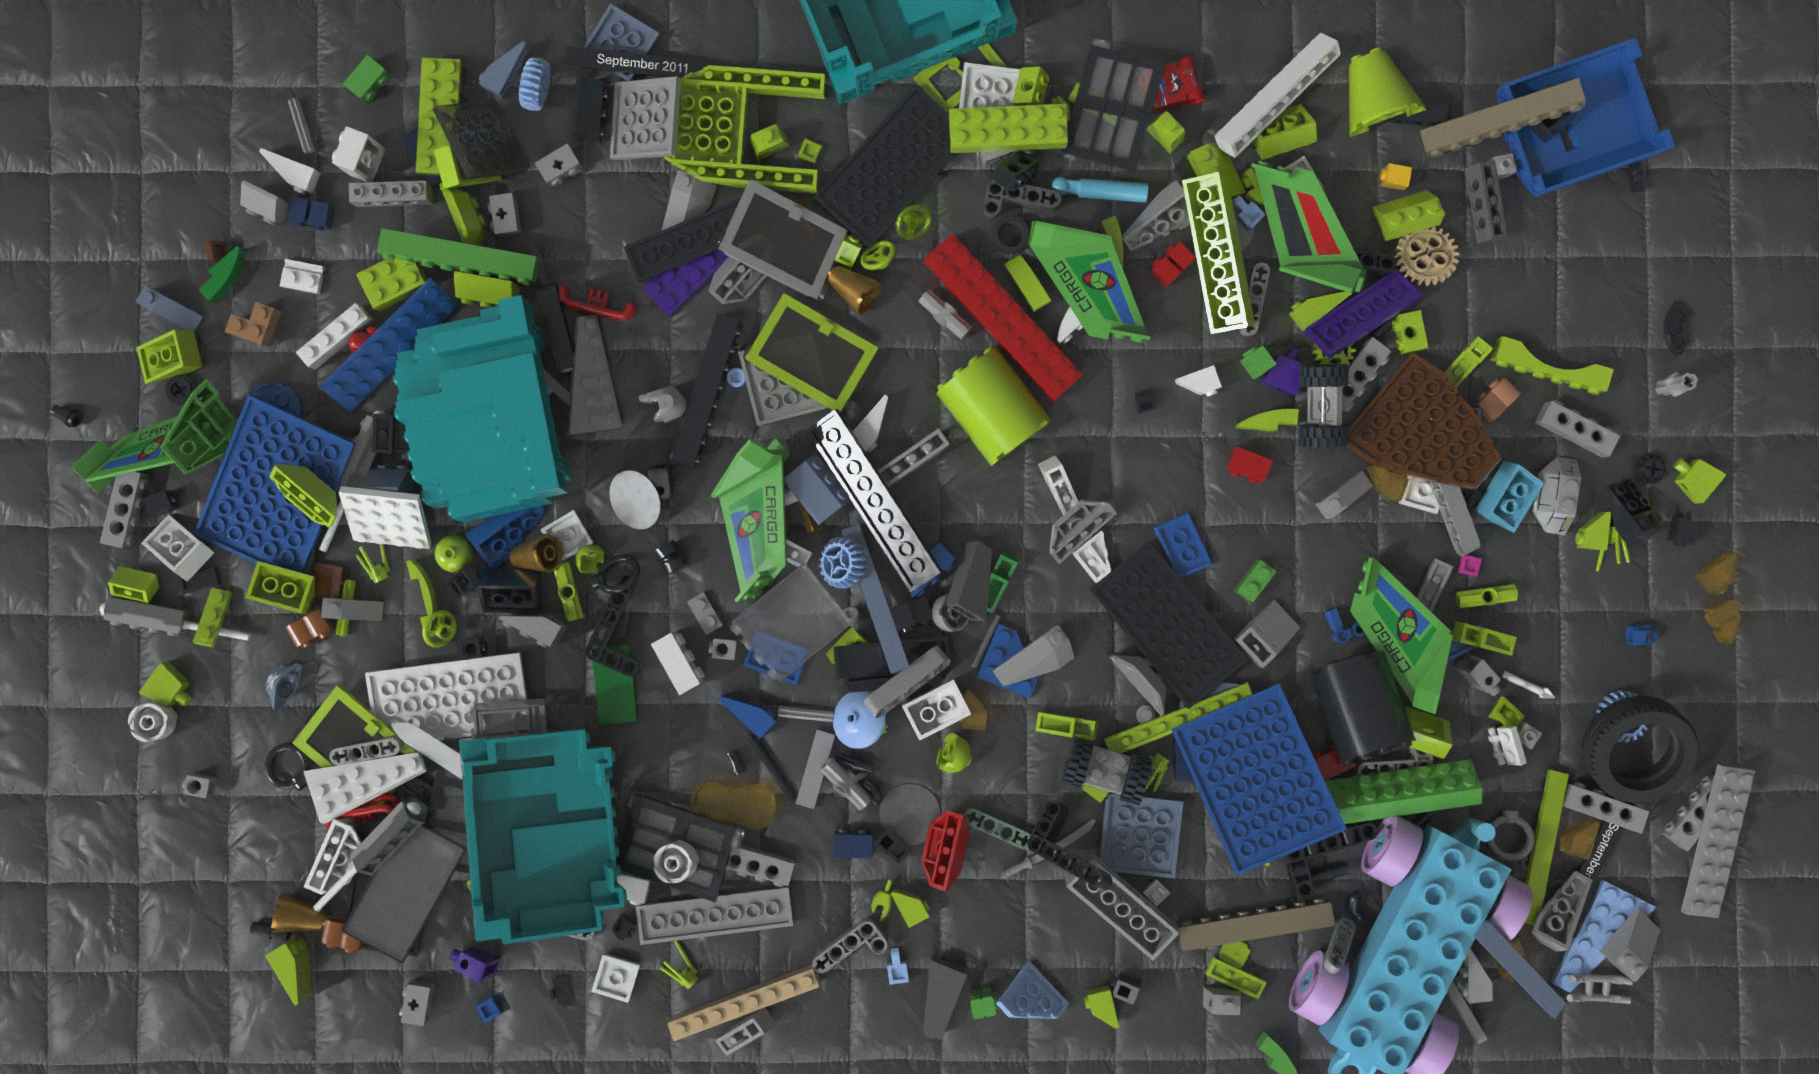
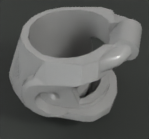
M674 385L649 392L646 395L641 394L638 397L642 403L659 404L660 410L655 413V422L664 421V423H668L681 417L686 411V399Z

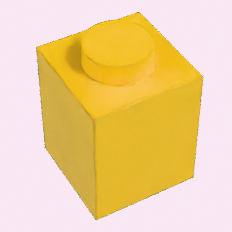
M1389 163L1380 172L1381 186L1405 190L1409 187L1412 167Z

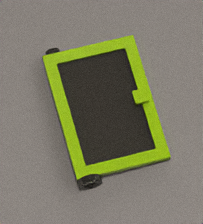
M783 293L754 344H749L746 347L744 355H746L745 360L830 410L838 409L842 416L846 417L854 403L850 396L876 354L878 347Z
M337 685L304 729L300 728L294 733L293 738L295 740L293 744L321 768L338 766L330 761L329 755L333 749L339 746L399 736L341 685ZM402 740L403 749L393 756L420 752ZM391 743L388 746H385V749L389 747H394L395 749L396 744ZM372 744V752L378 754L379 747ZM354 748V755L361 757V750ZM347 753L341 754V755L336 754V755H337V757L343 758V757L347 756ZM398 786L385 793L393 794ZM380 801L371 803V806L377 804H387L390 806L393 805V803L390 801ZM377 812V814L380 815V816H383V815L386 813V812Z

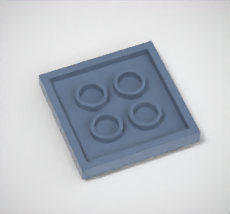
M610 3L583 48L649 55L660 34ZM612 72L625 81H633L636 74Z

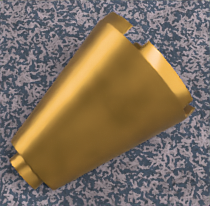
M841 266L833 267L828 272V282L853 311L859 315L865 314L873 306L870 303L873 298L877 299L879 297L882 285L874 279Z
M548 533L542 534L512 549L510 561L515 567L554 572L562 565L560 561L561 556H564V550L556 536Z
M280 893L278 898L280 903L275 908L271 932L321 930L322 926H325L329 915H325L326 910L316 911L313 908L314 905L285 893Z

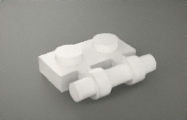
M1495 726L1488 727L1489 742H1492L1494 749L1492 753L1494 758L1497 759L1498 765H1503L1507 762V765L1521 766L1527 763L1516 726H1501L1497 728V731Z

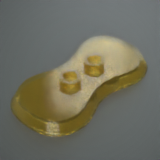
M705 782L694 789L690 807L693 812L725 823H739L751 829H761L772 822L775 815L776 801L773 792L761 784H752L742 788H728L715 782Z

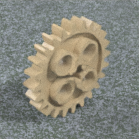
M1434 226L1431 230L1428 228L1408 234L1399 240L1398 246L1395 249L1398 253L1394 256V258L1399 259L1396 262V266L1402 265L1399 272L1405 271V278L1411 276V283L1416 279L1418 280V285L1422 281H1425L1426 286L1431 281L1436 285L1438 280L1443 283L1446 278L1451 276V272L1455 271V266L1459 262L1456 259L1459 253L1454 251L1457 250L1458 245L1452 246L1455 239L1448 240L1449 233L1443 235L1442 228L1437 232ZM1429 242L1435 243L1437 247L1431 246ZM1411 247H1416L1418 251H1413ZM1438 259L1442 261L1443 264H1438L1435 260ZM1417 264H1421L1424 269L1418 268Z

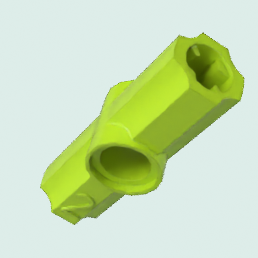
M570 562L562 563L560 568L554 571L559 588L558 595L562 599L567 622L584 618L578 595L579 589L576 586ZM568 586L573 590L571 597L565 595V589Z
M1515 584L1460 591L1456 592L1455 601L1459 609L1517 601L1518 590ZM1486 591L1490 595L1487 601H1485L1483 598V595Z

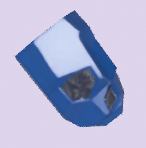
M1631 625L1626 628L1627 642L1631 646L1652 644L1659 637V629L1654 625Z

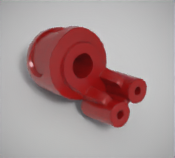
M370 326L366 328L368 333H352L349 338V348L355 352L379 327Z

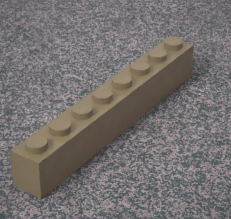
M1577 78L1420 130L1427 157L1435 158L1449 150L1457 151L1467 144L1475 145L1489 137L1491 139L1497 138L1507 131H1518L1522 126L1529 124L1533 126L1547 118H1558L1562 113L1568 111L1577 112L1585 106L1586 99L1580 80Z
M1324 898L1313 899L1312 903L1298 901L1294 902V906L1287 907L1286 904L1276 905L1275 909L1268 910L1267 907L1257 908L1256 912L1249 913L1247 910L1239 911L1235 916L1221 914L1218 915L1217 919L1203 917L1199 919V922L1192 923V920H1185L1180 922L1181 925H1177L1179 930V947L1182 951L1331 927L1335 926L1331 902Z

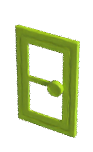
M988 43L978 47L991 66L1006 68V65ZM956 57L926 68L913 77L921 89L947 113H949V109H954L959 105L961 90L945 101L928 79L947 64L951 70H956L963 77V72L959 68L960 61Z

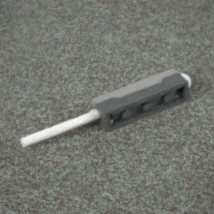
M377 410V411H375L373 414H386V413H385L384 411H382V410ZM373 414L372 416L366 415V418H363L360 423L361 430L359 435L353 440L357 444L339 487L358 488L370 469H376L382 453H372ZM341 499L337 506L338 516L333 526L328 528L319 548L321 551L327 552L344 512Z
M117 596L108 597L107 602L102 603L99 608L100 613L104 616L103 620L111 621L110 624L123 626L124 623L129 624V628L142 629V627L149 628V632L154 633L166 631L169 636L179 637L180 634L187 633L188 629L197 631L199 623L190 622L191 610L154 603L146 604ZM221 628L219 632L221 636L246 641L251 639L250 633Z
M400 802L350 854L353 866L313 908L316 911H320L357 872L372 876L423 824L419 815L421 806L417 802H410L408 804Z

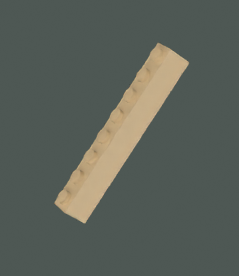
M811 964L670 1017L667 1024L673 1040L676 1041L818 988L821 981Z

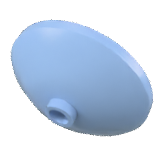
M850 692L841 698L834 710V731L839 740L848 747L857 749L869 747L879 739L884 730L885 714L875 718L864 704V700L871 694L870 692Z

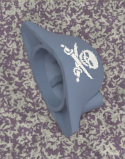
M295 663L289 667L282 664L268 676L266 691L271 698L274 710L279 711L295 693L299 685L303 665Z

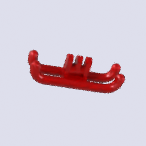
M566 286L559 288L561 302L574 310L619 321L630 320L637 310V307L632 302L627 304L624 311L608 309L607 305L610 297V292L608 291L605 292L604 298H601L603 290L598 289L597 295L594 296L595 288L591 287L587 303L570 299V290Z
M383 793L335 819L353 817L357 824L376 821L377 812L390 814L395 808L387 804L371 806V803L390 801L394 806H397L401 800L394 794ZM333 820L324 824L326 829L329 830Z

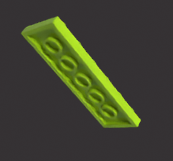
M422 58L416 157L417 174L440 175L434 150L458 144L462 61L460 59Z

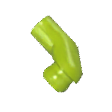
M1061 96L1052 98L1050 100L1051 104H1066L1067 122L1070 121L1069 104Z

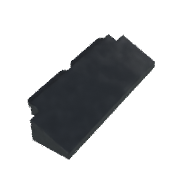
M948 636L900 640L909 665L935 646H939L950 659ZM880 642L833 647L834 679H844V687H847V690L851 693L877 690L901 672L898 671L891 674ZM950 662V664H949L945 669H948V668L951 667V662ZM938 673L936 676L930 679L923 686L936 684L938 678L940 677V673Z

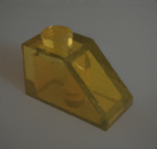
M1735 553L1723 554L1695 574V577L1708 594L1720 595L1727 591V587L1733 583L1737 558Z
M1588 819L1566 831L1560 839V851L1589 860L1600 823Z

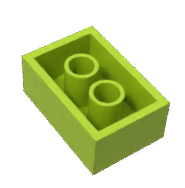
M397 258L394 261L385 259L356 274L372 308L379 312L411 297L428 280L419 262L408 264L402 262V259Z

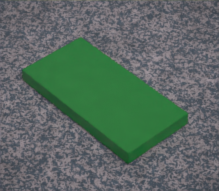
M630 645L608 647L631 658ZM599 648L591 649L592 657H597L600 654ZM615 654L608 658L610 665H615L618 661ZM592 661L599 725L638 721L634 677L626 676ZM632 662L626 665L628 673L633 672Z

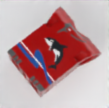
M1192 55L1185 57L1177 63L1165 65L1151 115L1184 104L1196 105L1206 101L1202 86L1196 78L1197 69ZM1151 69L1143 71L1138 79L1144 100L1153 72Z

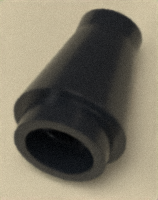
M54 405L50 410V414L67 427H77L82 421V415L78 410Z

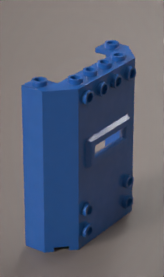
M1637 38L1504 83L1497 89L1498 105L1541 91L1549 83L1556 86L1577 78L1580 80L1586 99L1585 106L1577 111L1576 117L1566 125L1574 146L1573 148L1566 150L1560 131L1546 143L1527 126H1522L1520 130L1515 132H1504V139L1509 143L1511 149L1510 154L1513 153L1517 175L1535 197L1614 171L1675 148L1669 129L1659 132L1634 62L1643 56Z

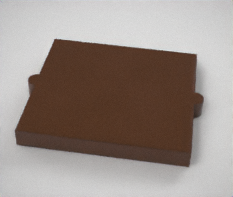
M313 562L311 576L315 577V594L340 598L342 585L344 584L343 575L345 567Z

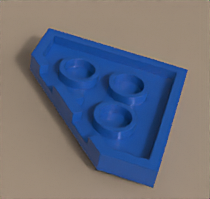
M998 624L977 677L1030 699L1037 684L1036 677L1003 687L993 673L995 668L1023 648L1017 631Z

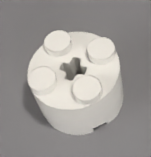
M154 701L135 707L128 717V725L130 724V732L136 739L143 742L156 741L168 737L174 731L178 716L171 706H164Z
M682 840L673 841L656 852L654 856V871L662 881L678 883L695 872L699 857L695 849L687 842Z

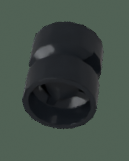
M675 540L666 543L653 552L657 561L663 563L661 567L666 576L688 564L684 555L678 553L679 547Z

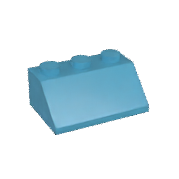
M1503 461L1474 510L1489 521L1515 533L1544 483L1519 464Z

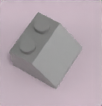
M244 180L241 183L240 205L247 208L245 212L255 217L259 214L264 217L263 221L273 226L275 222L282 225L288 214L290 204Z

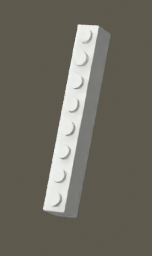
M1323 33L1318 34L1280 73L1272 78L1239 113L1232 117L1215 135L1218 148L1236 158L1341 55L1338 41Z

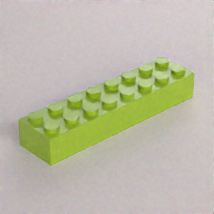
M1227 171L1182 180L1211 334L1255 325Z

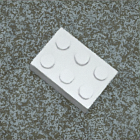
M346 126L345 130L340 134L338 148L333 152L332 163L352 177L368 183L373 182L386 148L368 134Z
M675 631L652 643L651 646L678 694L681 695L704 682L703 677L705 675L702 669L696 667L693 662L695 657L691 650L687 651L683 635Z

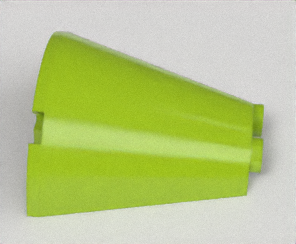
M1381 47L1371 50L1369 54L1364 56L1356 55L1351 58L1352 63L1349 65L1350 138L1369 131L1368 126L1405 112L1408 117L1426 110L1424 103L1387 52L1382 51Z

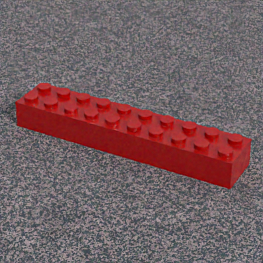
M950 234L924 258L923 263L1052 403L1083 375L953 234Z

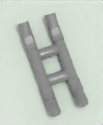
M1578 973L1569 977L1571 983H1585L1584 993L1575 992L1567 995L1569 1002L1602 1001L1631 1003L1630 996L1610 993L1611 983L1633 985V980L1629 977L1615 974L1597 975ZM1594 982L1603 983L1601 994L1593 993Z

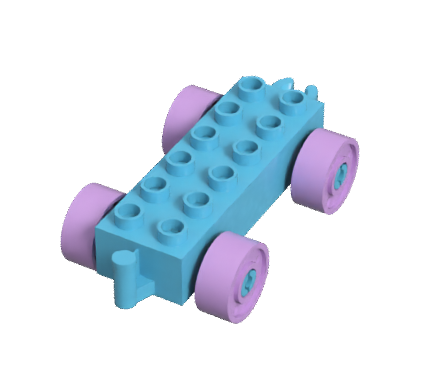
M1400 816L1383 818L1377 825L1378 834L1376 838L1367 842L1362 856L1361 869L1364 873L1394 887L1350 971L1348 965L1344 964L1337 974L1328 972L1323 966L1326 953L1320 950L1315 951L1305 961L1296 976L1290 992L1289 1008L1296 1014L1320 1025L1318 1031L1330 1044L1338 1047L1337 1052L1330 1061L1328 1074H1341L1344 1067L1348 1065L1356 1066L1359 1074H1374L1377 1069L1386 1074H1404V1072L1409 1074H1443L1454 1057L1459 1040V1028L1455 1022L1436 1012L1475 940L1474 935L1483 923L1487 921L1509 942L1516 936L1527 919L1532 905L1533 892L1529 885L1509 875L1512 869L1479 852L1480 840L1488 842L1495 838V829L1489 823L1468 817L1457 830L1448 836L1429 825H1426L1424 831H1422V828Z

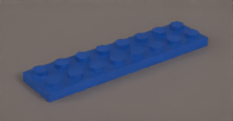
M429 278L320 385V388L351 412L397 367V353L415 349V337L418 336L417 329L440 325L459 304Z

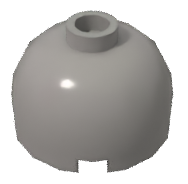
M949 594L940 596L932 607V618L935 625L947 632L963 630L970 619L946 606Z

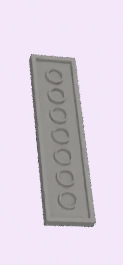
M1717 764L1681 912L1686 915L1719 918L1755 770Z
M789 886L722 894L718 896V900L715 903L697 897L636 905L640 945L794 925Z

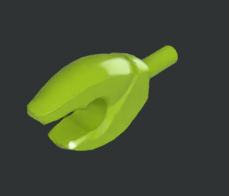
M888 879L885 890H880L876 893L871 904L873 913L878 905L884 907L879 920L881 922L886 918L892 906V896L889 892L893 882L891 879Z

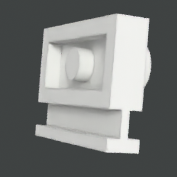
M285 259L280 286L320 294L325 267Z

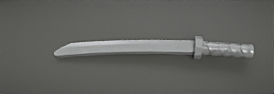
M1095 819L1090 820L1055 844L1063 848L1090 831L1095 823ZM1037 854L1030 858L1025 857V861L1002 871L1003 878L1005 879L1026 868L1031 869L1033 868L1032 865L1044 858Z

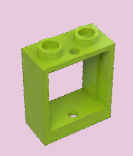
M1406 706L1405 710L1416 739L1410 747L1444 759L1453 745L1450 721Z

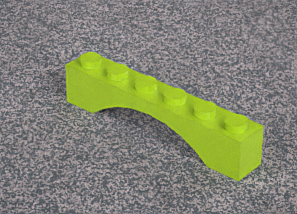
M1504 336L1496 339L1490 361L1496 362L1497 366L1505 368L1510 366L1514 368V371L1526 373L1527 371L1533 373L1532 376L1543 379L1547 377L1551 379V382L1557 384L1564 382L1569 384L1570 388L1579 390L1584 388L1588 390V393L1594 395L1608 391L1614 369L1598 364L1576 370L1554 368L1535 358L1521 341Z

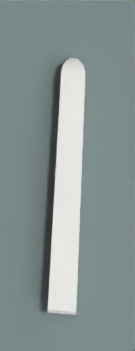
M391 722L394 731L406 744L462 779L460 753L418 726L407 722Z

